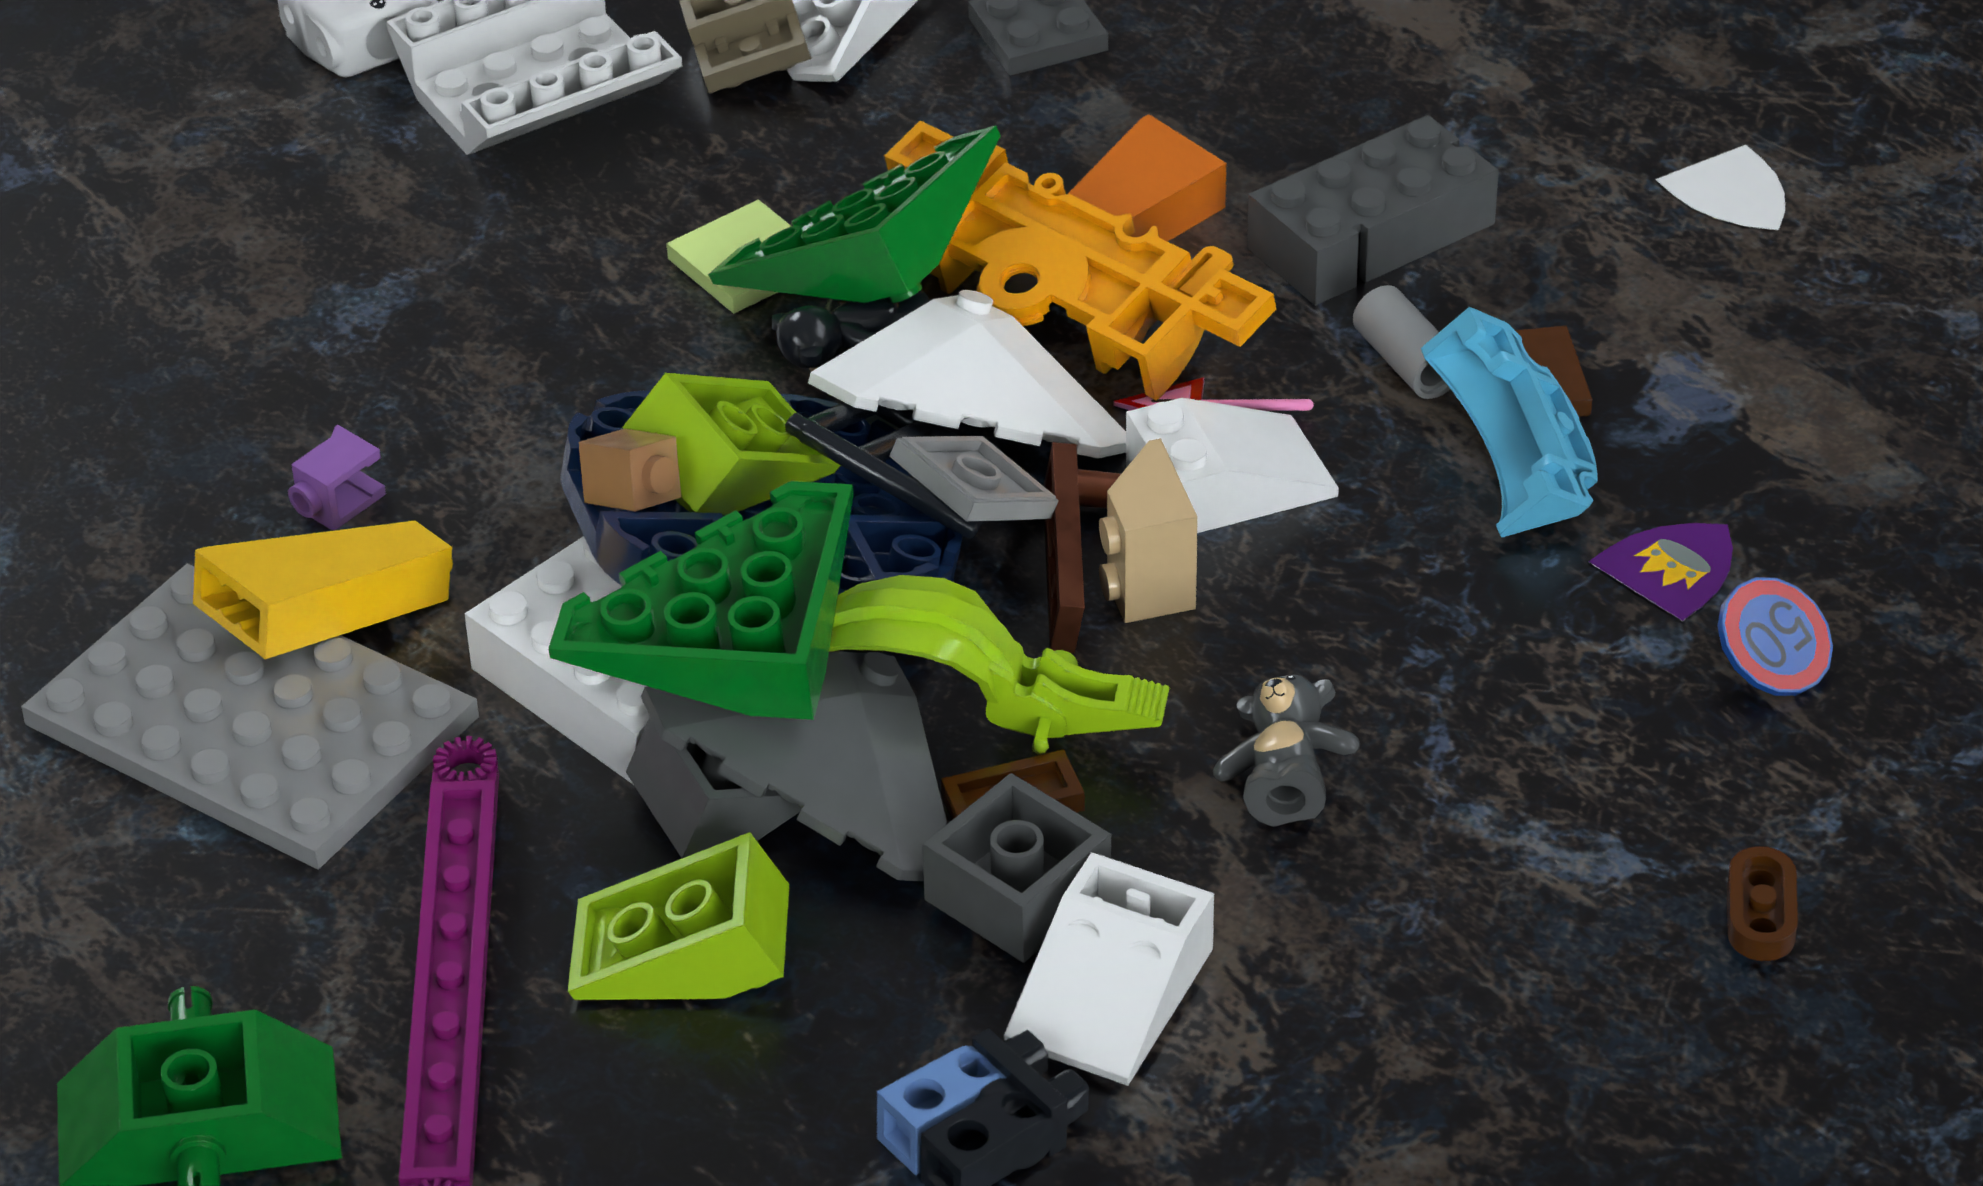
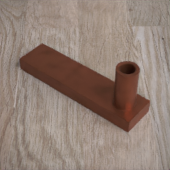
M1052 442L1044 486L1059 500L1051 519H1045L1050 649L1053 651L1064 650L1069 653H1075L1085 608L1080 506L1107 508V491L1121 473L1078 469L1076 444Z

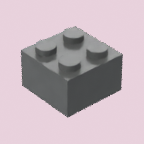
M1010 773L922 844L924 898L930 904L1024 963L1041 949L1062 896L1091 852L1111 858V833Z

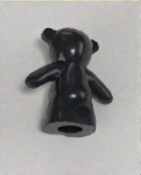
M922 290L914 296L897 303H892L889 297L867 303L828 298L825 308L807 305L790 310L788 313H779L772 316V329L776 331L777 345L784 357L793 365L799 368H809L812 372L832 360L841 347L848 349L854 347L930 300L928 295Z

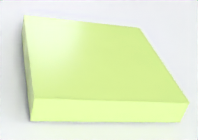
M758 199L668 242V259L735 314L778 292L716 285L712 283L708 274L739 247L757 238L762 243L773 234L792 226Z

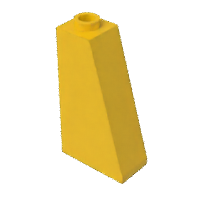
M417 521L207 546L195 550L193 604L261 657L268 659L447 601L450 572L453 566L452 546Z

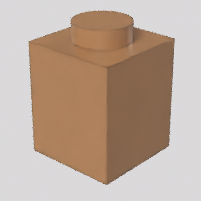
M621 429L578 442L584 503L636 512L681 498L675 436Z

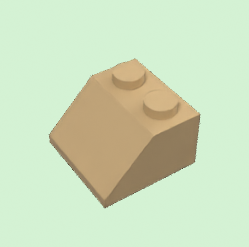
M1161 438L1149 440L1107 491V517L1099 519L1101 543L1107 554V564L1099 566L1100 584L1105 599L1107 601L1115 600L1124 623L1196 609L1197 514Z

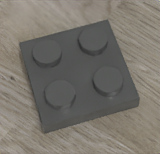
M1084 0L968 1L969 20L1009 76L1108 51V32Z

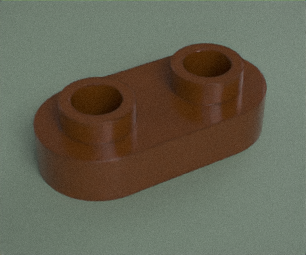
M1763 846L1749 847L1739 851L1730 862L1727 882L1728 939L1732 947L1741 955L1757 961L1777 960L1786 956L1795 944L1798 925L1796 867L1786 854L1774 848Z

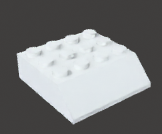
M583 536L464 613L471 669L632 783L626 774V770L650 718L641 699L642 692L647 686L551 659L548 650L564 602L582 592H585L590 597L591 602L621 588V585L606 574L596 562Z

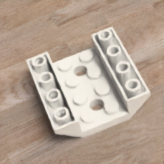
M443 0L427 7L412 9L407 14L386 21L387 30L417 101L466 155L657 85L682 67L681 56L656 31L630 38L606 14L605 0Z

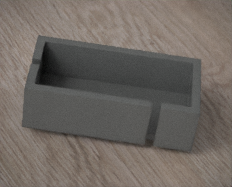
M1426 115L1249 193L1247 249L1316 306L1356 287L1359 233V278L1366 283L1495 224L1499 170L1468 145L1460 147L1459 138L1431 116Z

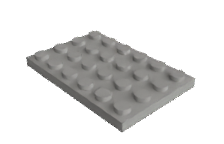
M188 563L21 706L25 725L317 870L433 761L436 750L439 747L444 748V742L450 741L452 743L454 738L459 737L479 718L476 698L342 635L264 659L193 604L194 566Z

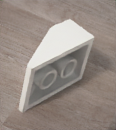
M1183 397L1126 411V467H1128L1149 440L1161 438L1197 514V533L1338 497L1339 488L1292 415Z

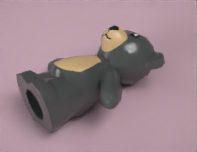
M1297 674L1280 676L1260 683L1254 692V696H1245L1238 700L1236 706L1241 718L1253 721L1259 733L1247 738L1220 758L1213 768V775L1221 782L1232 780L1255 764L1253 772L1247 777L1243 798L1249 813L1259 822L1274 827L1294 821L1316 818L1324 808L1326 788L1320 767L1317 764L1314 749H1323L1341 755L1355 754L1359 750V739L1352 732L1319 722L1322 707L1335 697L1336 692L1330 680L1322 679L1316 683H1311L1306 678Z

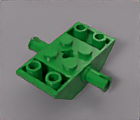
M191 986L192 1007L186 1008L184 987L178 988L168 998L170 1021L115 1028L57 1083L59 1186H141L177 1181L178 1186H221L220 1175L342 1159L333 1047L256 1009L212 1015V996L207 990L198 986Z

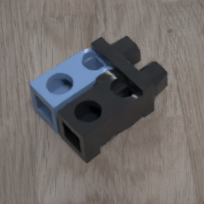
M988 1028L973 1037L972 1046L957 1048L878 1090L877 1139L915 1176L921 1173V1181L926 1186H991L1016 1169L1029 1168L1039 1162L1046 1154L1052 1157L1066 1148L1067 1125L1088 1111L1089 1087L1087 1082L1072 1069L1069 1071L1065 1070L1046 1081L1041 1074L1048 1071V1053L1043 1043L1029 1030L1002 1041Z

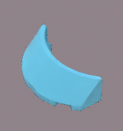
M1468 307L1421 348L1425 360L1441 376L1461 402L1490 453L1502 495L1501 517L1496 524L1500 536H1509L1579 516L1594 501L1587 490L1598 482L1591 443L1583 430L1576 410L1548 367L1540 366L1532 360L1523 346L1522 337L1507 322Z

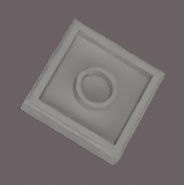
M983 436L897 438L889 456L965 521L1051 519L1059 502L1054 494Z

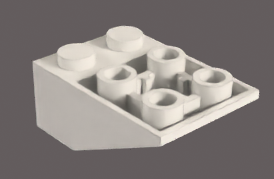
M1091 852L1062 896L1004 1034V1041L1029 1030L1043 1043L1048 1053V1058L1128 1086L1213 950L1214 893Z

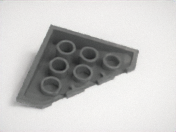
M837 651L829 653L826 674L814 720L748 716L648 686L644 688L641 699L661 740L681 752L687 747L689 742L697 744L704 752L722 761L717 772L759 798L765 795L767 789L775 790L783 799L802 808L796 819L838 845L845 841L846 836L854 837L862 846L881 855L876 867L897 880L924 881L922 844L947 825V820L917 698L895 656L885 655L880 652H869L866 654Z

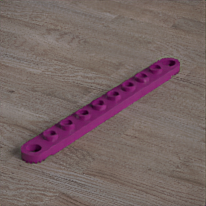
M466 736L465 741H461L460 737L454 738L455 743L451 744L450 741L444 742V748L439 747L436 750V755L433 757L399 1186H473L499 787V767L496 750L492 749L490 742L484 744V739L480 737L476 741H473L472 736ZM464 763L480 765V768H475V774L472 771H468V776H464L462 771L457 776V772L452 770L454 767Z

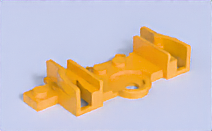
M920 120L884 155L888 170L900 164L906 169L918 159L935 153L934 146L953 136ZM996 145L939 265L930 272V274L938 277L941 290L951 294L974 270L980 272L983 269L976 291L993 299L992 306L1012 315L1022 326L1033 325L1043 321V315L1050 311V303L1054 302L1066 309L1068 317L1086 326L1096 370L1106 374L1112 367L1118 370L1131 356L1138 359L1145 394L1154 400H1158L1179 377L1198 347L1204 330L1241 347L1276 310L1274 293L1229 272L1234 266L1230 253L1215 246H1207L1191 260L1190 252L1159 238L1156 226H1152L1143 236L1131 237L1135 233V228L1130 213L1114 216L1072 194H1066L1063 180L1056 173L1043 174L1036 179L1034 185L1030 184L1028 173L1010 165L1006 150ZM1028 273L1035 276L1038 280L1031 290L1024 293H1009L1004 289L1006 281L1016 274ZM1158 320L1163 322L1144 344L1141 343L1147 331Z

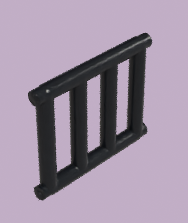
M843 402L807 418L794 413L786 421L785 431L799 439L803 444L952 531L972 539L979 531L981 524L986 522L965 521L912 475L907 476L885 463V461L892 459L889 456L897 438L959 436L944 426L913 420V410H895L878 405L877 411L874 412L855 408ZM873 415H877L899 428L859 447L834 433Z

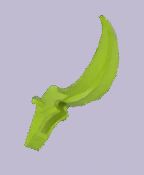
M898 575L860 583L839 594L837 597L829 652L839 650L889 651L924 657L949 665L978 683L987 700L986 717L990 722L1004 729L1035 736L1032 748L1033 752L1037 755L1045 754L1048 750L1049 743L1047 738L1160 727L1162 725L1169 693L1168 685L1162 686L1161 683L1155 684L1153 681L1148 682L1146 679L1141 680L1139 677L1134 678L1132 675L1104 674L1084 669L1078 666L1076 658L1071 653L1064 650L1053 651L1050 648H1045L1041 657L1034 659L1027 657L1021 644L1013 639L1006 627L997 619L976 591L948 579Z

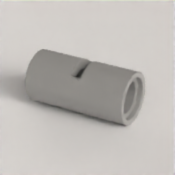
M1386 285L1375 288L1367 293L1360 300L1353 314V324L1356 330L1419 397L1433 399L1447 393L1450 387L1425 360L1421 348L1437 335L1439 331L1398 288Z

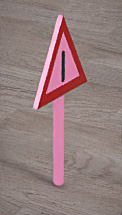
M1204 377L1172 385L1158 400H1154L1146 396L1145 393L1113 401L1115 407L1126 410H1134L1182 397L1263 411H1309L1314 406L1313 401L1310 399L1202 400Z

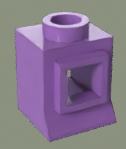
M336 425L332 436L292 464L294 485L288 490L291 504L302 516L312 518L332 531L337 530L386 495L385 485L360 471L381 459L380 449L340 425Z

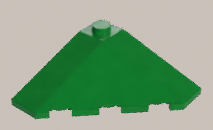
M997 126L954 136L934 146L935 153L918 159L906 169L900 164L863 183V190L843 198L834 206L831 201H828L791 220L792 227L773 234L762 243L757 238L739 247L708 274L712 283L861 303L887 297L890 298L892 303H897L914 296L923 288L920 281L939 265L1001 136Z
M789 481L770 491V499L773 505L759 514L743 521L742 515L735 510L696 531L697 547L683 555L667 561V556L659 551L619 573L620 583L622 584L621 588L605 597L591 602L590 597L585 592H582L562 604L548 648L550 658L748 716L814 720L828 662L854 494L853 485Z

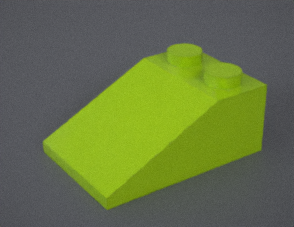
M665 373L622 427L623 429L676 437L681 498L676 500L690 512L722 513L723 515H728L735 510L739 512L769 500L770 491L789 481L814 482L834 474L841 466L785 431L786 421L796 411L769 381Z
M751 832L582 897L578 899L568 993L574 1000L726 999L752 988H760L773 980L784 977L789 883Z

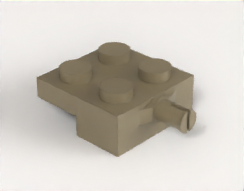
M679 0L709 94L724 88L737 87L745 81L774 71L790 69L798 63L812 59L793 0Z

